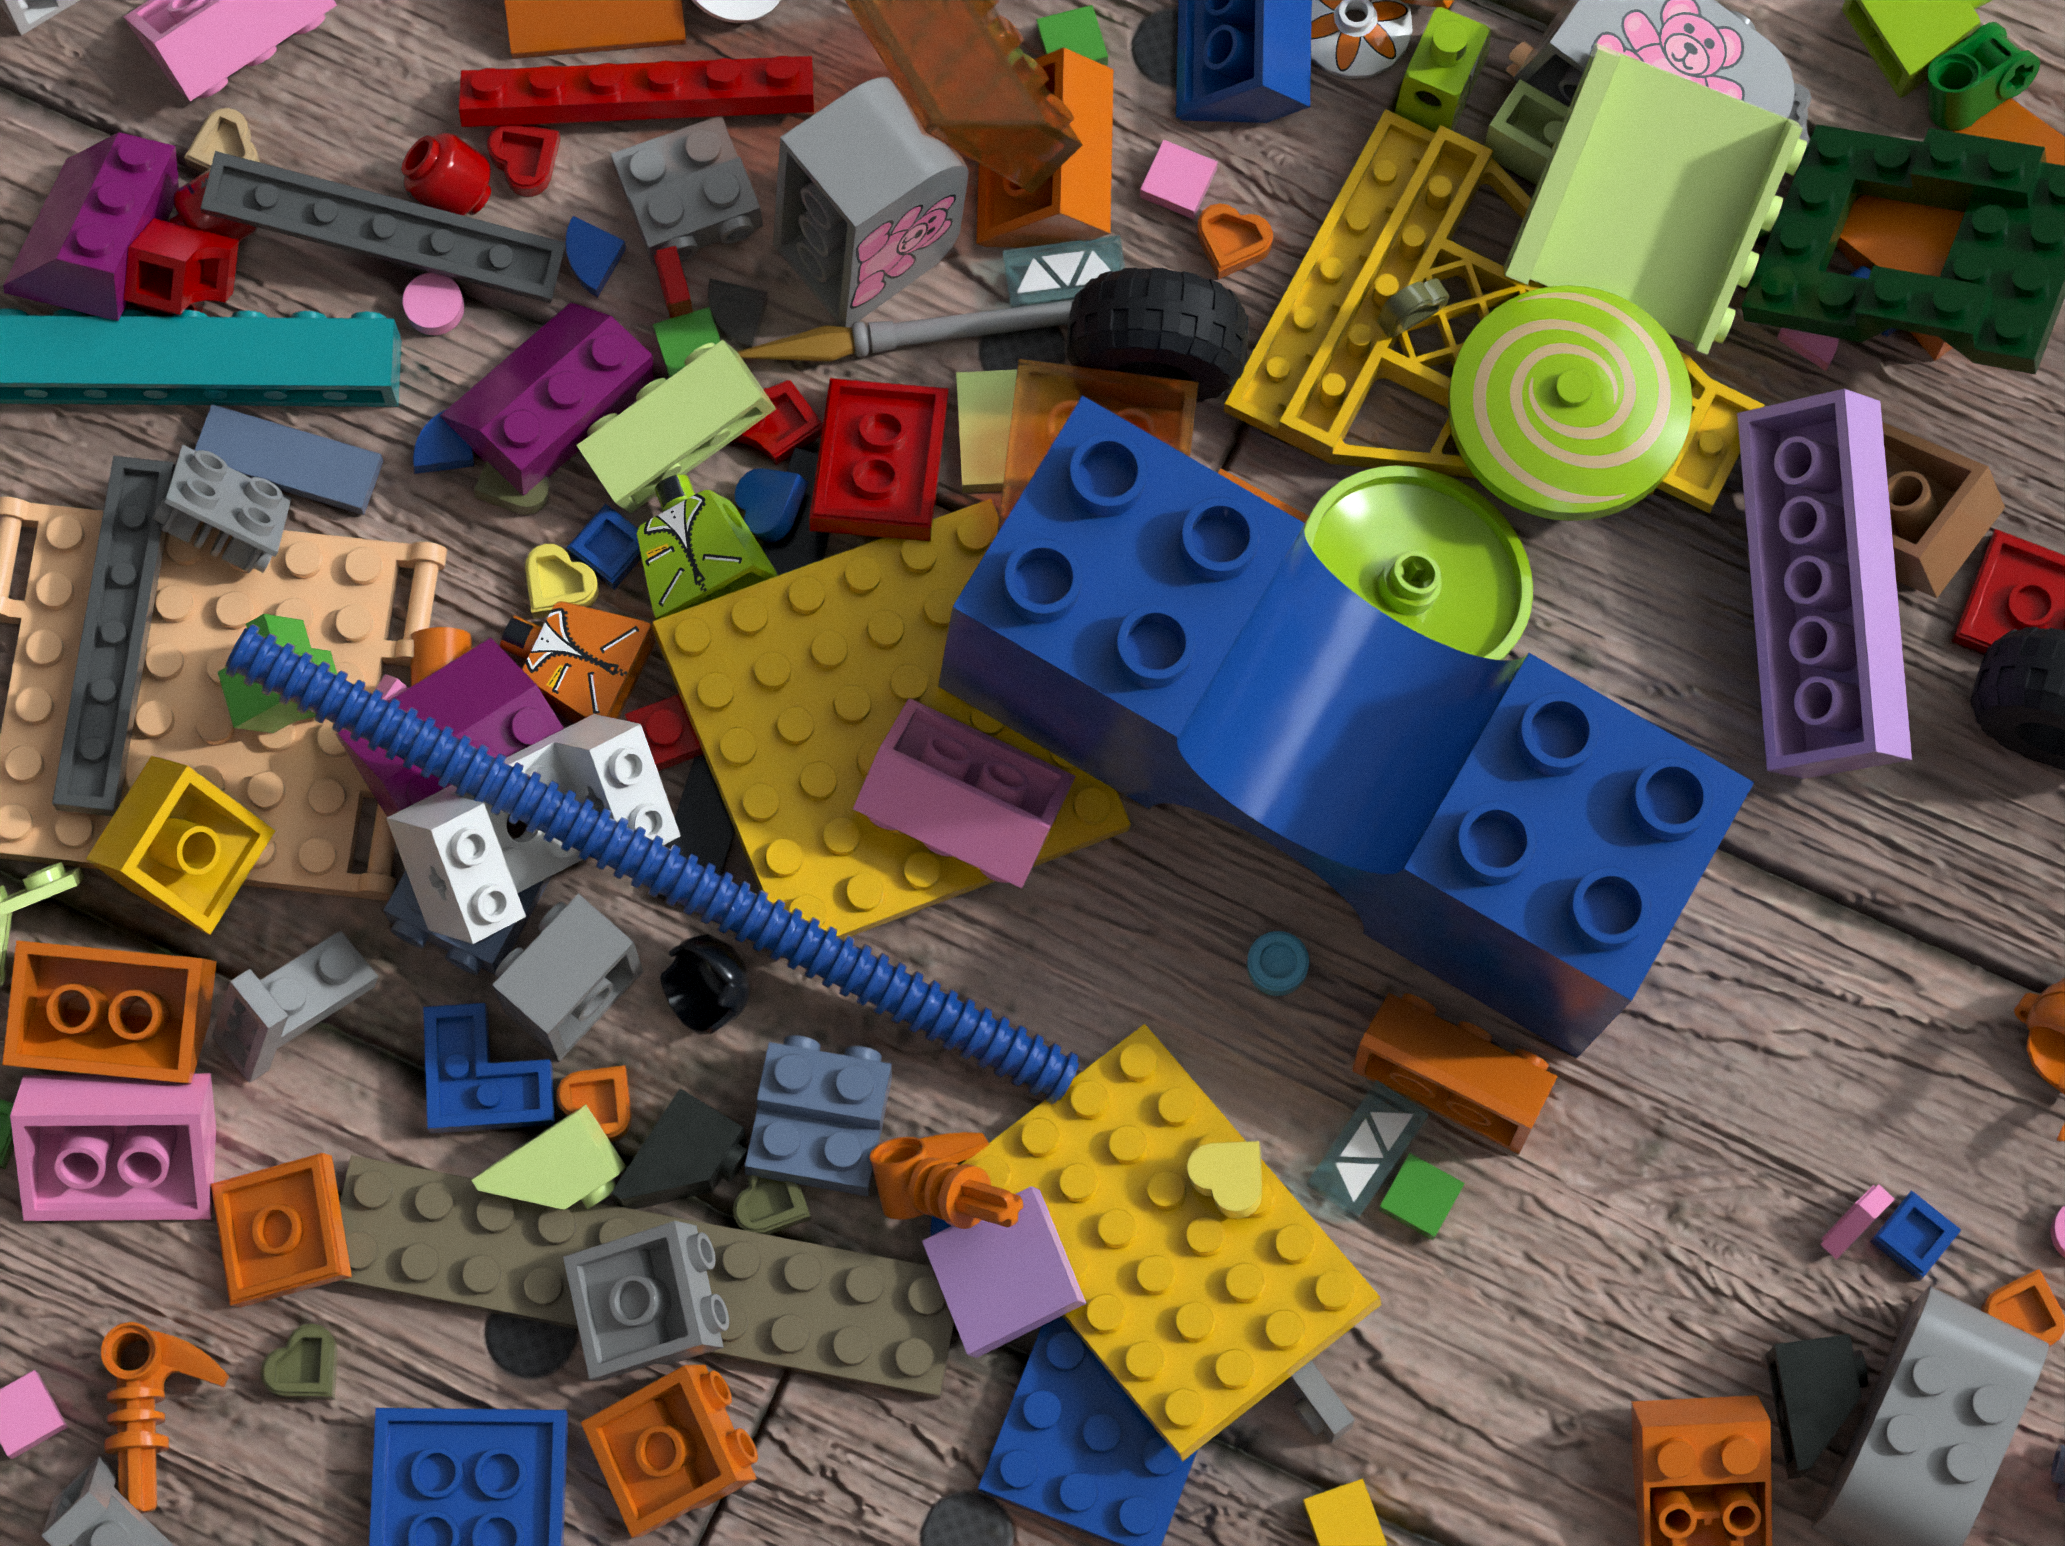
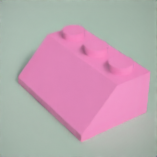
M148 0L123 16V18L174 88L189 101H192L196 97L207 98L219 92L228 83L227 77L245 65L255 66L263 63L276 52L277 44L294 33L297 35L305 34L318 27L324 21L325 13L337 6L334 0Z
M909 698L879 747L853 809L866 815L872 823L881 828L898 830L922 841L929 850L936 854L954 856L979 868L985 876L1001 883L1009 882L1022 888L1076 776Z
M211 1073L194 1074L191 1084L98 1074L23 1075L10 1114L23 1221L211 1220L213 1214L211 1184L214 1183L216 1119Z

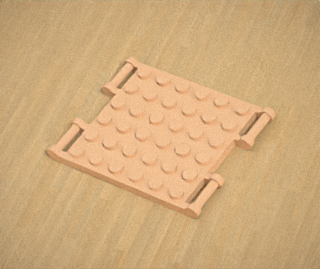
M0 497V623L20 625L0 733V859L46 864L62 862L64 866L98 869L88 862L86 858L113 816L59 811L53 806L52 801L102 523V510L29 503L18 498ZM202 521L198 524L189 542L166 533L120 804L152 755L188 765L276 830L242 885L372 900H389L396 886V879L391 877L396 843L387 822V816L379 803H377L367 873H351L363 797H375L335 735L338 732L332 730L334 723L327 719L323 723H319L314 720L315 717L294 722L275 733L234 728L218 671L225 668L236 642L243 630L247 628L246 623L262 614H270L303 620L311 648L331 651L337 674L341 670L348 673L346 680L353 684L357 680H361L366 683L364 689L373 693L382 680L384 664L410 667V660L414 657V640L411 639V634L430 626L438 570L445 568L446 547L431 542L408 544L283 530L278 553L275 557L272 556L265 571L262 573L253 568L248 573L222 559L223 552L232 538L231 535L227 538L217 557L210 554L220 532L215 527H212L200 549L194 546V542L204 523ZM21 526L37 528L24 601L9 598ZM399 567L414 569L404 637L398 641L388 640Z

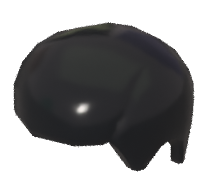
M704 934L687 938L669 951L670 957L675 956V959L661 974V986L669 1006L685 1026L699 1035L712 1034L735 1020L743 1012L750 995L749 974L744 961L732 945L712 935Z

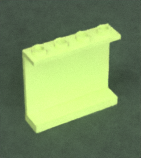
M1595 43L1503 267L1505 276L1527 285L1531 279L1548 287L1564 285L1585 286L1616 294L1647 312L1667 333L1692 342L1696 351L1708 355L1713 341L1722 344L1731 328L1736 310L1729 308L1728 305L1736 286L1739 285L1746 288L1753 276L1759 254L1753 252L1752 248L1760 229L1769 232L1777 219L1783 198L1775 194L1784 173L1794 175L1802 160L1807 141L1799 138L1803 129L1794 120Z

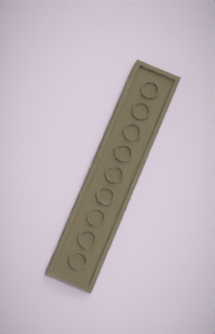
M354 1155L350 1157L340 1199V1207L352 1277L334 1283L579 1330L563 1257L669 1222L678 1221L697 1225L698 1233L703 1232L710 1239L715 1252V1266L713 1269L707 1270L711 1293L718 1294L723 1299L729 1315L728 1329L720 1332L724 1348L705 1354L935 1399H940L955 1323L932 1266L599 1202L587 1209L583 1202L579 1200L563 1210L478 1191L471 1181L473 1178Z

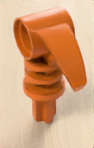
M946 1133L920 1139L916 1137H898L877 1145L870 1153V1161L884 1215L891 1219L905 1220L926 1214L945 1220L949 1225L961 1229L971 1228L981 1220L1008 1228L1018 1222V1212L1023 1208V1201L1017 1194L992 1186L988 1174L982 1168L970 1164L958 1165V1163L972 1158L989 1145L983 1133Z
M126 1322L111 1329L105 1336L101 1346L102 1362L106 1369L116 1377L117 1389L107 1393V1402L117 1405V1411L107 1416V1424L116 1426L117 1434L104 1440V1452L118 1455V1492L143 1514L154 1511L157 1506L156 1453L169 1450V1437L156 1433V1426L165 1422V1413L155 1411V1404L165 1399L164 1383L166 1378L173 1373H182L224 1388L229 1375L210 1356L191 1343L173 1335L151 1331L140 1323ZM136 1341L148 1342L150 1353L146 1363L136 1370H123L121 1355L124 1349Z

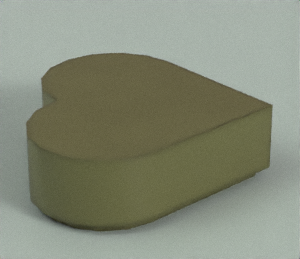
M1438 278L1424 283H1413L1397 292L1385 302L1377 322L1387 338H1394L1441 310L1449 302V294Z
M486 461L474 488V497L517 514L530 515L542 510L548 502L549 482L546 476L523 496Z
M748 1175L749 1188L738 1195L733 1206L734 1219L740 1230L766 1235L811 1220L800 1185L790 1181L783 1182L760 1178L756 1175Z
M305 1324L295 1329L288 1338L287 1346L275 1349L262 1362L260 1372L265 1387L275 1396L285 1399L335 1400L338 1350L334 1337L327 1329L317 1324Z

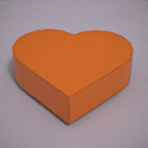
M1218 203L1210 205L1202 211L1197 225L1198 240L1218 280L1262 261L1271 251L1273 231L1268 221L1259 215H1240L1230 205Z
M625 1065L577 1071L568 1074L561 1080L557 1088L556 1098L560 1110L566 1117L586 1104L610 1142L620 1140L627 1134L631 1127L632 1112Z
M2040 1269L1998 1288L1985 1299L1981 1306V1311L2047 1342L2049 1347L2056 1343L2065 1331L2063 1311Z

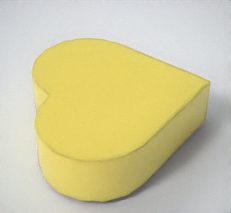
M542 544L535 547L529 553L525 562V572L533 619L548 617L554 604L559 601L589 608L595 603L599 595V584L595 572L588 565L581 562H571L568 553L562 547L555 544Z
M1259 1141L1210 1143L1201 1145L1192 1152L1188 1158L1187 1170L1190 1183L1197 1192L1204 1196L1214 1197L1216 1207L1229 1218L1240 1219L1248 1217L1257 1210L1262 1199L1261 1147Z

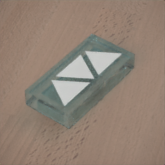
M1120 235L1094 240H1079L1003 250V263L1010 308L1074 300L1075 294L1091 278L1095 279L1101 273L1119 271L1125 268Z
M1376 1080L1309 1178L1307 1186L1359 1220L1427 1120L1429 1114Z

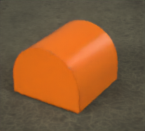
M450 627L425 628L413 632L411 639L414 640V657L410 660L411 686L473 648L471 634L465 630Z

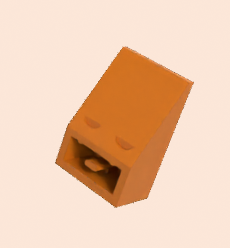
M1758 1395L1631 1401L1632 1463L1639 1546H1772L1771 1420Z

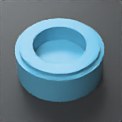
M1272 931L1263 934L1252 944L1247 958V973L1253 985L1261 992L1272 996L1290 994L1303 984L1307 976L1309 955L1305 945L1296 936L1284 931Z

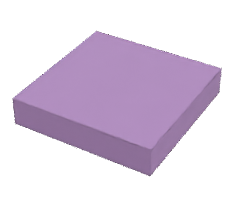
M1030 1186L1016 1193L1023 1201V1208L1018 1212V1222L1007 1228L981 1220L978 1224L968 1229L951 1226L922 1241L966 1353L969 1356L978 1358L1087 1304L1041 1191L1035 1187Z

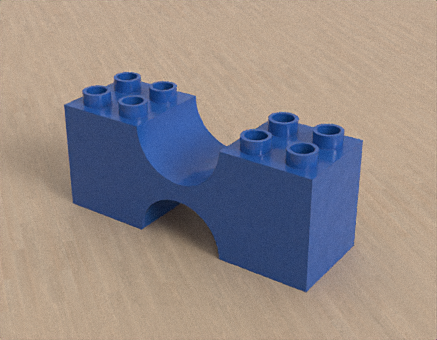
M1082 395L952 607L938 687L1148 809L1161 803L1189 807L1229 822L1273 845L1307 867L1334 888L1359 915L1364 926V935L1578 1058L1633 1000L1754 782L1531 653L1517 660L1483 658L1441 644L1399 623L1354 593L1325 567L1306 540L1304 533L1305 523Z

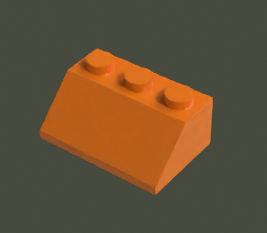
M504 0L512 59L687 44L683 0Z
M1063 47L981 80L976 244L984 247L1069 249L1111 234L1114 69Z
M16 940L2 1065L191 1084L210 1024L217 961L194 957Z
M1388 993L1359 1044L1352 1071L1520 1154L1558 1077L1547 1071L1548 1063L1528 1051L1515 1049L1512 1054L1492 1044L1493 1037L1487 1031L1472 1023L1459 1021L1456 1026L1435 1016L1436 1008L1420 997L1404 993L1402 998Z

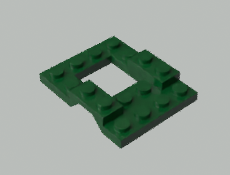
M1817 124L1742 303L1744 321L1861 343L1890 328L1932 335L1941 338L1972 363L2036 375L2065 299V166L2046 163L2045 147L1933 128H1928L1924 141L1920 142ZM1857 194L1965 212L1940 277L1874 265L1868 279L1826 272Z

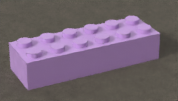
M1844 388L1737 413L1767 771L1806 779L1912 760L1881 402Z

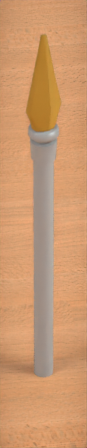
M1074 300L893 323V321L869 322L867 327L860 321L853 323L851 327L821 326L738 351V354L742 359L830 362L853 353L857 357H864L868 355L869 350L872 353L894 350L897 346L1068 325L1071 305Z

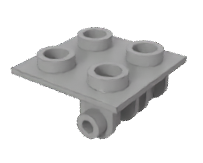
M182 444L166 497H162L152 519L162 524L160 530L186 542L190 541L200 521L204 522L194 542V546L199 549L205 542L212 527H215L220 532L211 549V555L217 557L227 538L231 535L232 538L223 552L222 559L248 573L253 568L263 573L272 556L275 557L278 553L291 497L283 494L269 480L260 477L250 478L228 467L225 461L214 453L205 450L195 451Z

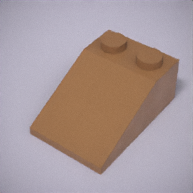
M1882 422L1896 581L1937 599L2005 509L1989 466Z

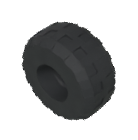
M1135 267L1101 273L1097 278H1091L1075 294L1068 321L1067 358L1073 365L1079 378H1083L1086 384L1095 389L1098 388L1105 391L1106 394L1133 399V401L1192 404L1222 396L1226 390L1233 386L1238 378H1241L1244 372L1248 347V315H1246L1245 309L1242 307L1236 294L1230 289L1224 288L1219 282L1185 271L1178 272L1153 267L1152 269H1138Z
M2038 627L2011 630L1998 640L1993 641L1990 647L1988 646L1980 665L1970 700L1977 724L1981 725L1982 731L1988 737H1992L2008 750L2015 751L2030 760L2061 770H2065V630L2054 628L2041 629Z

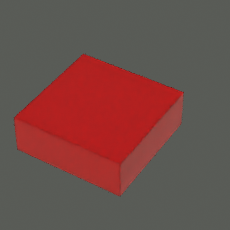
M676 245L656 250L654 259L669 318L692 313V302Z

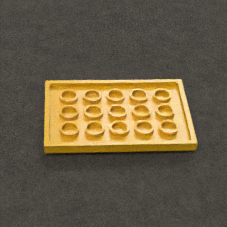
M1143 1024L1074 1077L1060 1101L1057 1100L1056 1103L1051 1104L1044 1100L989 1142L987 1147L972 1158L967 1159L961 1165L970 1164L982 1168L988 1174L992 1186L1008 1190L1013 1194L1030 1186L1041 1191L1087 1303L1062 1315L1063 1318L1183 1462L1382 1304L1378 1293L1262 1159L1261 1204L1248 1217L1240 1219L1227 1217L1216 1207L1214 1197L1204 1196L1194 1189L1190 1183L1187 1170L1188 1158L1194 1150L1201 1145L1210 1143L1247 1141L1146 1024Z

